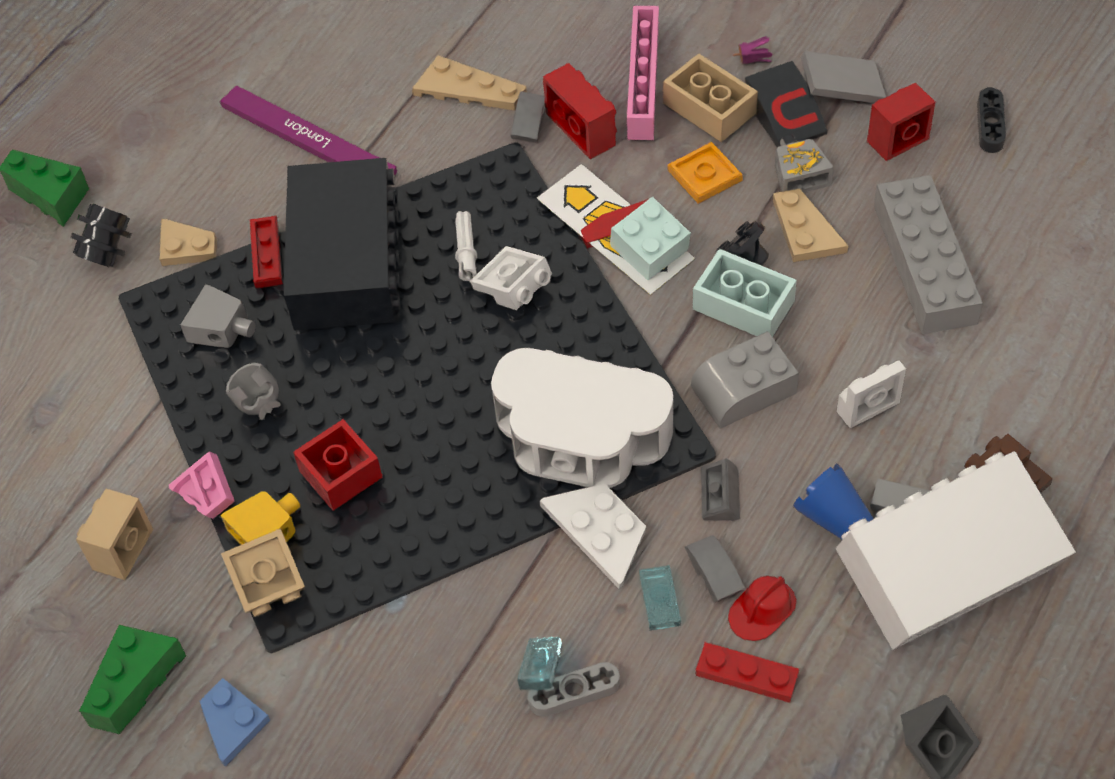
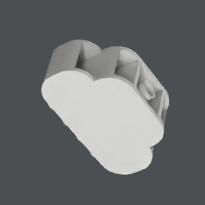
M520 348L507 353L499 360L495 368L491 387L498 427L506 436L512 438L514 457L519 467L531 475L585 487L606 484L609 488H612L622 483L628 477L632 465L644 466L655 463L669 449L673 435V392L669 383L657 374L645 372L638 368H626L609 362L601 363L587 360L580 356L572 357L557 354L550 350L543 351L533 348Z

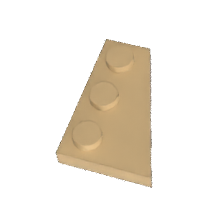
M801 189L773 193V203L793 262L848 253L846 242Z

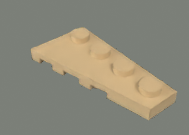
M438 55L413 86L412 91L413 96L422 97L423 94L434 95V99L445 100V97L459 99L460 103L469 104L470 102L477 101L482 102V105L487 107L516 110L520 91L527 92V87Z

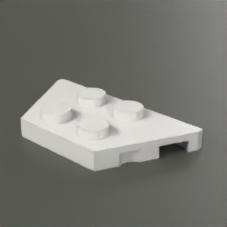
M606 484L542 498L540 506L613 584L620 589L623 586L628 569L632 565L636 550L646 532V525Z

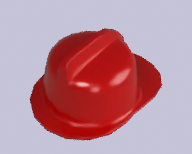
M773 576L757 578L736 599L729 609L728 621L730 628L736 636L744 640L759 641L766 639L795 610L796 597L794 591L785 584L782 576L778 578Z

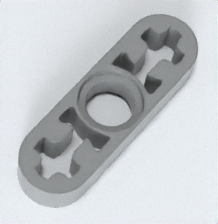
M602 662L537 683L529 690V707L534 714L545 717L612 695L618 690L620 685L619 671L615 665ZM606 674V677L610 678V683L604 684L600 680V675ZM587 678H590L593 690H589ZM576 682L581 684L584 689L581 694L570 696L565 692L568 684ZM559 688L560 697L562 699L560 701H558V697L555 693V689ZM544 694L548 698V704L542 705L541 701H538V696Z

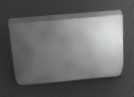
M728 458L701 466L702 519L706 521H733L740 519L739 471L737 466Z

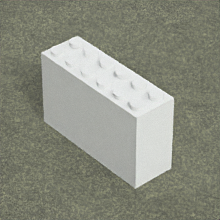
M1015 451L1003 456L1002 452H999L985 460L986 464L978 469L975 465L961 471L958 474L959 477L952 482L946 478L931 487L932 491L925 495L917 492L904 500L905 504L895 509L894 505H890L876 514L877 517L870 522H867L866 518L861 519L849 526V531L841 536L843 540L835 549L892 650L1054 569L1076 553Z

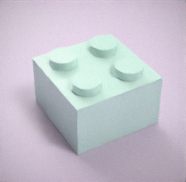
M651 197L611 228L610 246L643 277L649 280L688 250L691 232L656 199Z

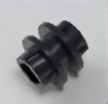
M90 204L86 216L78 215L77 220L86 223L82 235L72 233L70 237L77 240L73 253L75 256L106 267H113L117 255L124 256L126 252L117 248L120 237L131 238L132 233L126 231L130 218L127 215L102 206Z

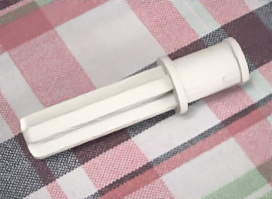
M459 211L456 213L455 219L458 245L455 258L459 262V278L463 281H471L472 277L474 278L477 275L475 266L477 251L473 246L471 214L468 211Z

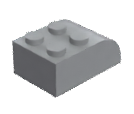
M767 331L706 360L693 374L691 387L718 427L722 428L796 394L799 373Z

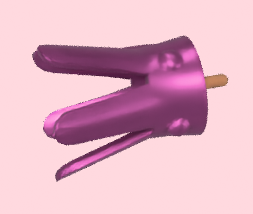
M765 36L750 43L743 42L739 44V53L733 54V56L740 55L742 64L754 63V61L772 62L771 60L760 59L773 55L767 48L754 49L768 43L770 38Z

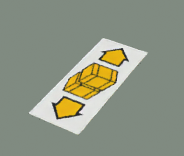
M582 164L537 197L539 201L582 237L583 235L580 230L602 214L630 205ZM611 236L590 242L592 246L650 295L695 259L686 251L651 279L647 280L610 246Z

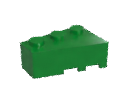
M13 149L0 165V172L10 191L29 204L33 203L42 213L45 215L49 214L63 227L90 189L81 167Z
M118 625L79 710L89 727L120 734L147 703L145 699L156 686H161L167 679L165 676L177 662L181 663L186 657L178 638Z

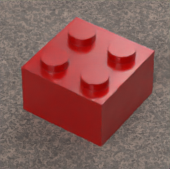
M916 82L905 88H900L897 92L884 99L877 100L871 107L867 142L888 161L929 140L936 102Z
M344 419L293 451L299 472L333 511L383 477L378 457Z

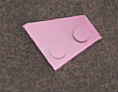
M212 452L206 453L168 485L169 489L180 494L186 502L195 506L204 516L212 519L235 502L217 454Z

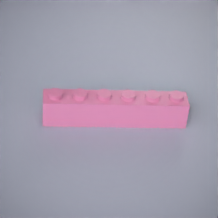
M633 6L627 106V140H654L659 6Z

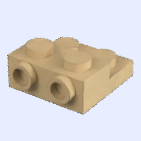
M281 529L221 553L246 614L252 612L253 616L256 617L272 610L271 603L282 599L284 604L301 597L299 591L305 589Z

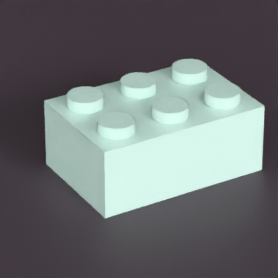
M719 249L693 288V310L755 336L768 331L773 337L795 301L797 280Z

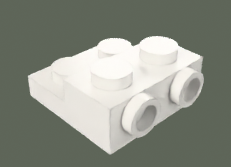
M506 246L470 282L474 290L493 295L497 304L517 310L523 304H528L531 301L533 293L538 288L549 283L552 272L545 257Z
M899 360L890 365H883L875 373L865 378H857L839 394L837 413L849 428L900 403L906 372L904 365Z

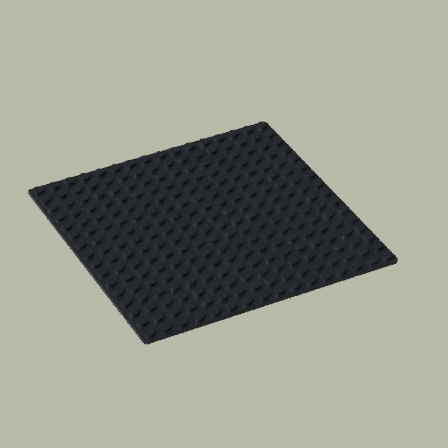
M513 142L397 187L398 203H395L394 207H397L399 223L395 224L394 228L398 229L399 245H396L394 250L398 249L399 266H396L395 271H398L400 288H397L396 292L399 294L400 310L395 311V322L294 331L284 299L286 230L279 233L283 276L282 285L255 288L251 244L121 293L118 297L189 467L208 452L217 454L235 500L214 519L211 518L224 551L240 546L226 530L221 514L262 491L267 492L276 502L290 492L301 505L299 509L290 515L296 531L286 543L305 589L299 591L301 597L284 604L282 599L271 603L272 610L254 617L253 613L250 612L268 653H275L561 528L540 506V500L545 497L588 487L531 475L522 470L517 464L514 457L512 438L506 436L498 427L491 387L492 376L499 360L513 350L520 348L550 350L557 354L572 357L580 356L596 362H609L616 366L638 368L645 372L657 374L669 383L673 392V435L669 449L655 463L644 466L632 465L628 477L619 485L610 488L621 501L712 462L716 458L714 448L576 231L537 199L538 196L548 190V187L518 142ZM468 211L471 214L473 246L477 251V259L475 260L477 274L504 247L508 246L545 257L552 272L549 283L538 288L533 293V297L528 304H523L515 310L497 304L493 295L474 290L470 281L461 280L459 278V262L455 258V253L458 250L455 221L457 212ZM205 284L241 300L248 316L247 319L255 321L256 327L251 337L238 334L232 346L224 348L187 342L180 324ZM251 363L262 364L277 380L279 387L277 401L280 402V406L272 408L271 413H266L263 420L259 418V415H248L240 411L226 394V386L231 376L244 365ZM344 419L378 457L383 477L333 511L299 472L293 451Z

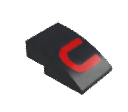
M793 61L745 77V83L758 91L756 117L777 148L781 146V139L787 135H793L797 142L807 139L813 140L827 135V128L818 105Z

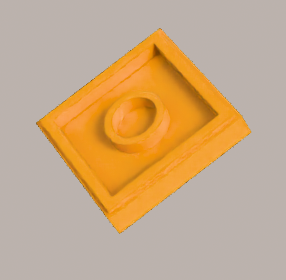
M713 142L668 164V172L698 204L743 180V174Z

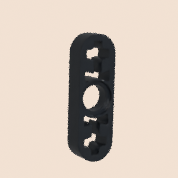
M987 87L980 91L977 102L979 145L981 149L988 153H997L1003 149L1006 138L1004 100L1000 90ZM989 100H992L993 107H988ZM994 117L998 122L990 123L985 118ZM990 133H994V141L989 137Z

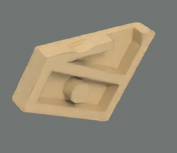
M161 219L160 262L162 266L204 262L216 257L217 239L214 232Z

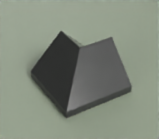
M941 695L900 715L905 745L930 779H955L981 743L947 695Z

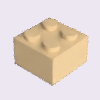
M105 489L101 497L94 502L92 513L86 523L82 524L79 528L76 541L92 570L126 580L153 528L139 498Z

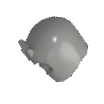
M251 363L244 365L231 376L227 383L226 394L240 411L248 415H259V418L263 420L266 413H271L272 408L280 406V402L277 401L279 394L277 380L262 364Z

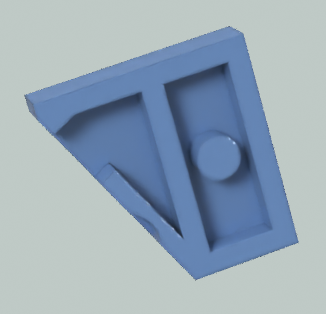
M224 678L200 700L219 759L225 767L270 721L269 716Z

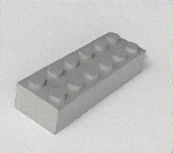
M931 175L877 184L874 208L921 333L927 334L977 325L983 302Z

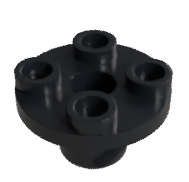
M746 221L736 230L737 236L731 242L727 240L722 243L716 252L721 249L763 266L769 257V253L759 241L765 226L760 221H754L751 224Z

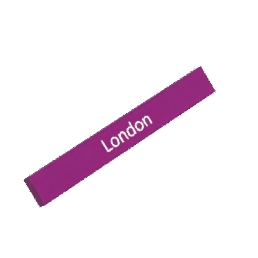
M237 85L220 100L222 108L327 162L379 158ZM387 162L388 169L393 168L395 176L398 173L397 167Z

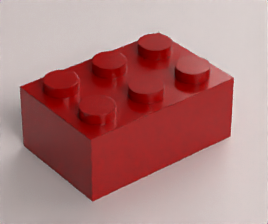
M567 63L543 76L546 114L590 160L616 146L615 106L600 94L596 86L591 85L585 79L580 70H576L570 63Z

